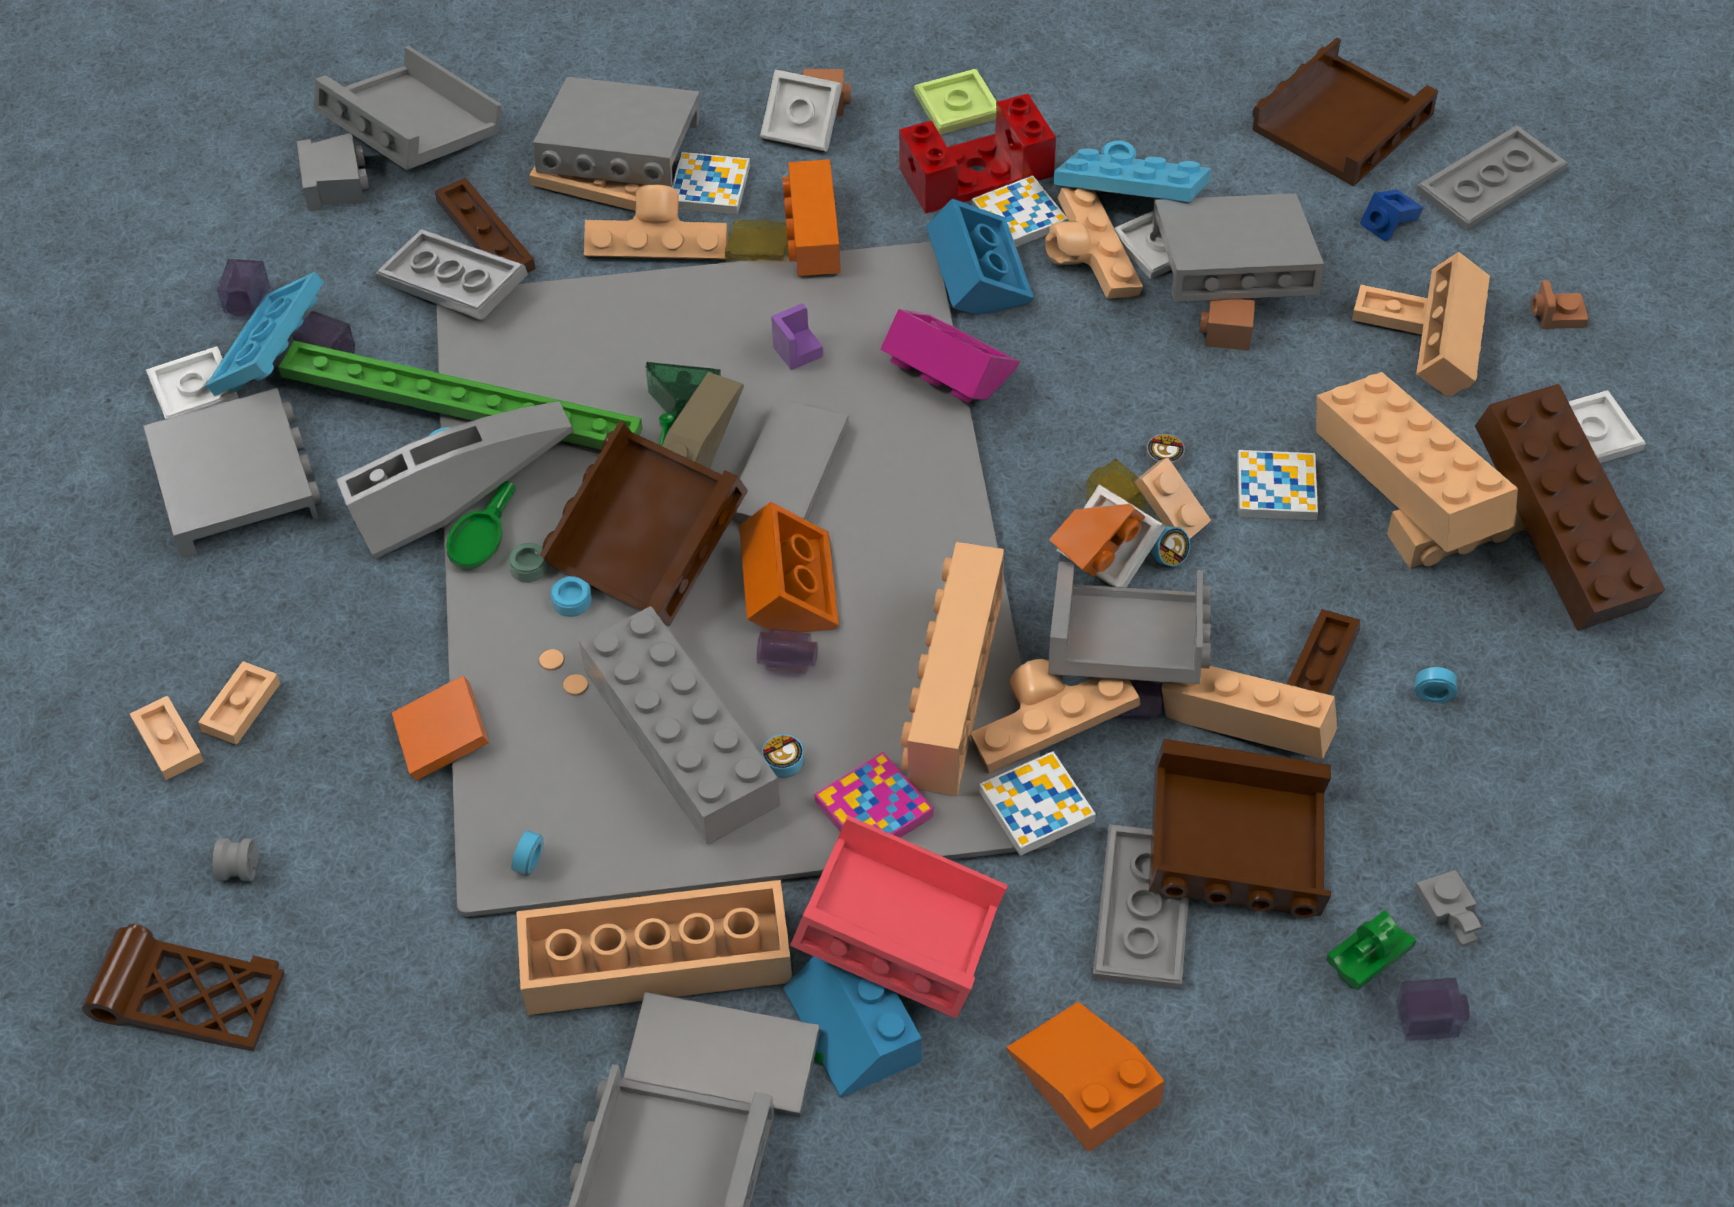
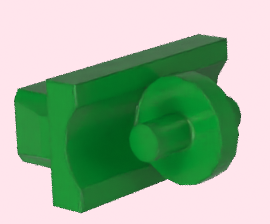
M1384 910L1371 921H1365L1361 924L1354 934L1327 954L1326 961L1337 970L1338 976L1350 988L1358 991L1415 947L1416 939L1399 928L1391 915Z

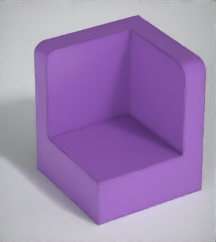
M799 304L771 316L773 347L790 370L823 357V346L808 327V309L804 304Z

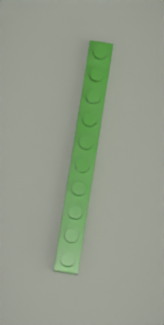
M298 341L292 343L279 365V371L283 378L473 421L519 408L559 401L574 430L561 441L601 450L605 437L610 431H614L619 421L624 422L631 432L640 435L643 429L642 418Z

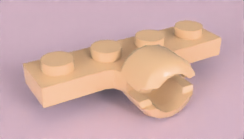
M646 185L639 187L636 191V214L633 219L628 221L585 220L584 256L727 260L728 224L680 221L678 217L679 194L673 187L665 185Z
M1075 187L1061 188L1058 200L1069 222H1056L1050 226V232L1045 237V249L1048 259L1056 265H1078L1082 262L1088 264L1092 268L1106 299L1129 298L1140 295L1143 285L1095 190Z
M1045 659L1028 661L1016 669L1010 678L1011 691L1020 705V709L1013 714L970 732L972 742L988 772L991 773L1140 706V698L1129 679L1093 677L1078 685L1068 686L1063 682L1060 675L1048 674L1049 661Z

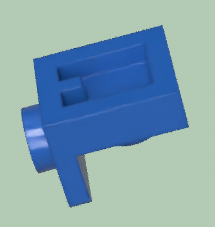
M1397 189L1374 193L1360 224L1383 241H1387L1392 238L1398 224L1418 220L1424 207Z

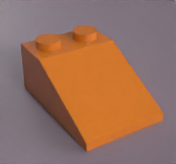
M1080 1002L1073 1004L1006 1047L1008 1053L1087 1152L1161 1104L1165 1080L1134 1044Z

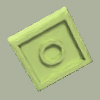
M977 69L914 85V93L940 135L996 120L997 101Z

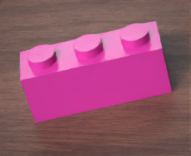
M898 309L880 349L892 356L890 359L891 363L906 370H910L911 367L918 369L922 372L921 379L936 386H941L944 383L953 388L951 391L953 396L969 403L973 399L987 400L1017 369L1020 361L930 314Z

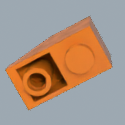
M1130 504L1075 509L1049 541L1083 571L1094 577L1098 572L1105 571L1115 559L1114 553L1124 542L1131 541L1138 534L1142 526L1140 523L1144 520L1145 516Z

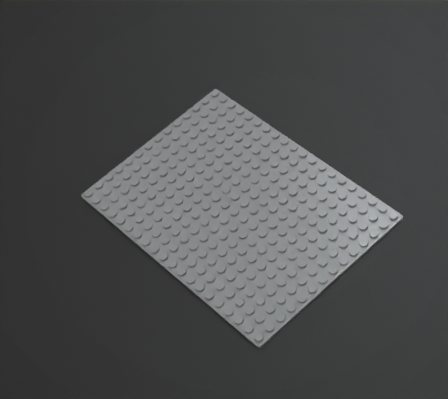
M931 242L840 251L841 273L798 276L796 262H789V256L518 284L483 320L436 304L439 373L642 418L643 429L639 436L658 445L662 430L659 417L664 413H671L675 421L708 372L742 383L744 388L710 467L711 470L723 474L724 470L737 475L739 478L741 477L777 398L849 415L848 427L807 521L829 532L839 626L832 630L775 634L747 620L739 525L743 522L735 520L730 521L671 625H665L761 756L764 743L771 737L780 734L794 736L801 742L804 749V764L802 768L792 776L778 777L780 806L708 845L584 671L579 642L639 611L590 587L592 596L590 607L580 615L564 616L553 608L551 588L558 580L569 576L553 569L550 565L547 573L541 579L534 582L518 581L510 573L508 555L511 550L523 543H535L543 547L546 536L551 531H554L560 522L567 501L576 495L582 485L586 469L595 463L602 450L559 441L506 480L516 487V491L503 510L502 516L499 517L502 527L501 543L492 558L477 568L461 569L450 562L447 556V537L454 524L464 515L478 510L485 511L486 505H489L500 486L444 526L449 682L463 675L470 682L489 741L488 744L452 762L457 908L461 916L471 917L822 875L840 831L815 803V793L882 752L908 779V771L901 770L902 756L905 748L901 747V736L905 721L911 722L913 715L912 712H909L913 687L919 688L921 679L918 678L921 654H927L929 646L926 645L928 624L930 621H936L938 614L934 613L937 589H943L946 582L942 581L945 557L952 558L956 542L998 548L969 402L951 394L953 388L944 383L941 386H936L921 379L922 372L918 369L911 367L910 370H906L891 363L890 359L892 356L880 350L898 309L930 314L953 326L944 279L940 273V267ZM799 304H804L808 309V327L823 346V357L790 370L773 347L771 316ZM440 413L441 428H452L473 421ZM1004 575L1002 603L973 731L1013 714L1020 709V705L1011 691L1010 678L1014 671L1022 664ZM556 649L563 654L564 662L561 667L555 670H546L540 665L539 658L546 650ZM580 674L587 679L588 687L582 694L570 695L564 690V680L570 675ZM971 739L958 796L917 790L933 807V817L900 838L949 860L1017 852L979 793V784L1039 758V751L989 773ZM526 830H530L543 836L544 846L535 869L526 876L513 871L511 864L520 838ZM1056 840L1048 844H1045L1037 849L1053 847L1056 843Z

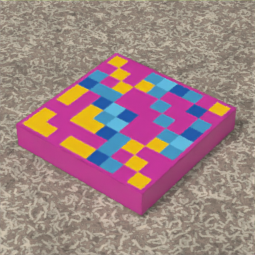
M884 752L815 793V803L840 832L847 815L899 838L933 817V807Z

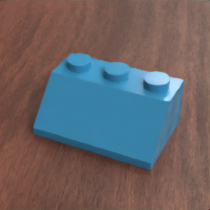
M951 199L926 225L931 246L935 252L940 273L944 279L953 308L974 315H980L1027 304L1034 299L1005 217Z
M814 956L783 987L799 1020L820 1025L821 1030L816 1051L823 1054V1066L840 1098L922 1062V1038L896 992Z

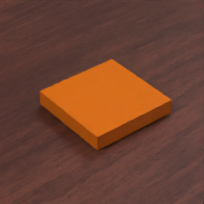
M464 675L392 712L409 774L416 781L489 743L470 682Z

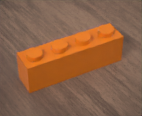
M830 159L788 162L789 176L782 177L789 262H796L798 276L841 273Z

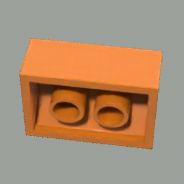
M769 502L739 525L747 620L775 634L835 629L839 626L829 532L781 506Z

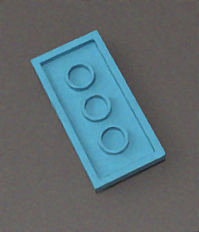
M1086 148L1078 150V152L1054 171V185L1191 202L1210 182L1211 168L1200 167V164L1194 161H1182L1179 164L1166 163V159L1161 157H1148L1145 160L1134 159L1128 153H1114L1111 156L1102 155L1096 149Z
M316 272L308 274L264 296L205 385L214 396L228 390L236 392L247 382L253 379L260 381L274 369L273 361L288 347L289 342L287 340L289 336L303 324L302 316L318 300L316 294L324 282Z

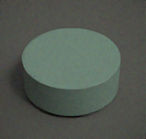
M523 543L511 550L508 555V565L511 575L516 580L534 582L541 579L547 573L549 564L540 556L543 547L535 543Z

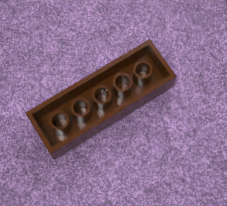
M1560 384L1490 404L1476 423L1475 428L1496 470L1518 488L1516 510L1577 631L1648 608L1665 591V588Z

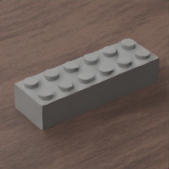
M651 606L579 642L584 671L707 845L780 806L778 777Z

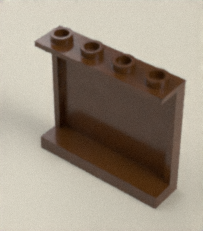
M1335 38L1326 47H1321L1306 64H1301L1290 78L1280 82L1269 96L1257 102L1252 113L1254 117L1252 130L1346 183L1355 186L1434 114L1438 90L1426 85L1415 96L1339 57L1341 39Z
M619 421L614 431H610L605 437L602 451L595 463L586 469L583 475V483L576 495L570 498L564 506L563 516L557 527L546 536L540 556L553 569L567 576L578 577L587 582L591 588L639 612L651 606L662 622L670 626L748 490L737 475L724 470L723 474L717 473L631 432L624 422Z
M1163 739L1155 761L1149 892L1161 893L1169 898L1187 897L1200 899L1214 905L1232 904L1245 906L1259 912L1271 910L1290 913L1298 918L1321 916L1331 897V891L1324 890V792L1331 780V765Z

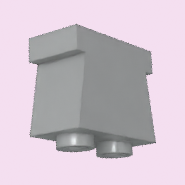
M351 133L311 143V139L297 141L302 186L309 212L322 210V205L365 202L363 190L369 189L366 169L359 168L366 166L362 145L355 146Z

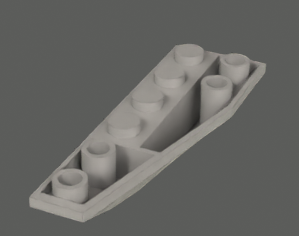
M559 401L519 408L440 431L391 452L336 480L345 503L374 559H377L447 525L574 430Z

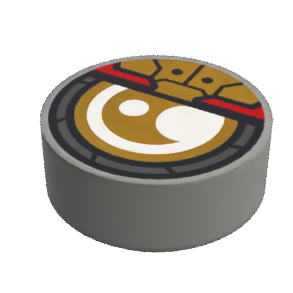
M1159 434L1148 441L1146 459L1153 466L1159 460L1168 457L1174 467L1178 468L1184 460L1185 446L1174 435Z

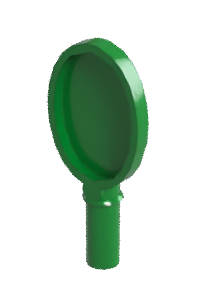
M505 481L500 485L489 505H486L485 511L478 510L464 515L450 530L446 542L447 556L456 567L461 569L477 568L485 564L496 553L502 538V527L499 517L502 516L503 510L516 491V487L511 482Z

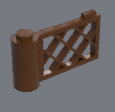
M130 924L128 927H121L116 930L82 1006V1010L89 1018L101 1023L117 1026L128 1023L208 1043L254 1052L282 982L284 970L278 969V961L254 955L251 961L248 962L158 941L153 938V933L148 928L137 924ZM164 956L182 960L186 967L185 970L165 980L162 979L158 972ZM212 968L224 970L229 979L205 990L197 976ZM254 977L270 980L264 993L249 1000L240 987L241 984ZM154 978H155L156 981H157V984L152 985V983H153V981H154ZM192 978L200 993L176 1004L168 989ZM234 988L242 1003L218 1014L211 999ZM162 992L170 1005V1008L156 1015L140 1012L146 1000ZM205 1002L213 1018L199 1025L186 1023L181 1014ZM260 1005L257 1014H255L253 1008ZM248 1012L253 1021L248 1037L229 1033L224 1023Z

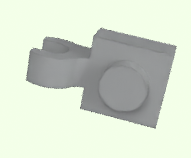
M1453 870L1417 882L1415 891L1435 926L1447 922L1461 947L1477 942L1478 939L1474 931L1481 929L1479 920L1474 914L1477 903L1458 872Z

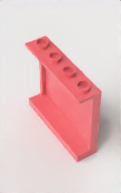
M847 815L790 946L957 1019L975 980L973 976L995 913L1008 885Z

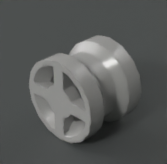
M218 838L213 851V873L215 879L227 881L230 877H239L242 881H253L258 863L256 840L244 838L241 842H232L229 838Z

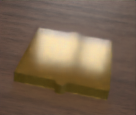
M735 219L725 248V257L744 258L751 261H756L757 259L783 261L788 247L786 222L768 221L767 219H762L761 221Z

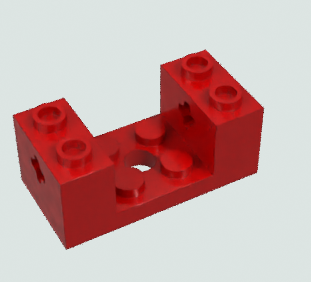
M1028 93L996 102L995 134L947 147L932 120L899 129V169L925 214L943 209L951 199L963 203L968 202L975 197L1030 176H1034L1037 181L1054 177L1056 136ZM982 166L985 169L983 171L976 172L974 169H971L969 167Z

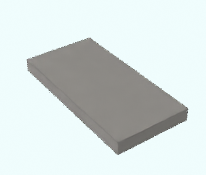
M1516 125L1418 184L1416 192L1465 230H1468L1566 170L1568 162Z
M423 229L412 237L375 273L379 281L390 287L483 320L528 275L523 264Z
M777 398L740 477L748 492L731 520L744 522L769 502H773L807 520L848 427L849 415Z
M1109 824L1092 979L1181 990L1189 898H1169L1161 893L1149 892L1152 829Z
M645 992L623 1079L750 1104L752 1103L754 1092L769 1094L773 1096L774 1111L801 1116L820 1035V1025Z

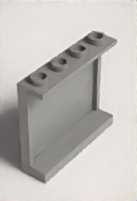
M410 46L405 47L404 66L343 87L326 75L315 79L314 109L406 170L488 139L499 132L502 104Z
M566 77L533 142L536 172L672 187L673 162L688 128H697L700 120L699 91Z
M1296 193L1193 198L1191 202L1168 199L1155 200L1152 229L1153 233H1161L1173 271L1172 296L1174 302L1320 295L1324 262Z
M278 388L143 425L173 536L182 558L197 554L194 544L195 539L305 507L310 508L313 520L319 518L315 505L322 503L316 481L309 483L306 477L313 476L307 454L300 456L298 454V450L305 449L298 427L290 429L289 424L295 423L296 420L290 401H281Z
M1059 561L1050 634L1048 674L1200 684L1201 668L1209 669L1211 652V586L1203 585V570H1197L1195 592L1074 585L1075 563Z
M612 1064L608 1080H601L597 1089L595 1105L599 1109L595 1122L588 1121L585 1127L583 1148L586 1151L582 1163H575L572 1169L569 1189L573 1193L569 1206L563 1205L562 1207H750L774 1118L773 1096L754 1092L752 1103L750 1104L621 1078L619 1065Z

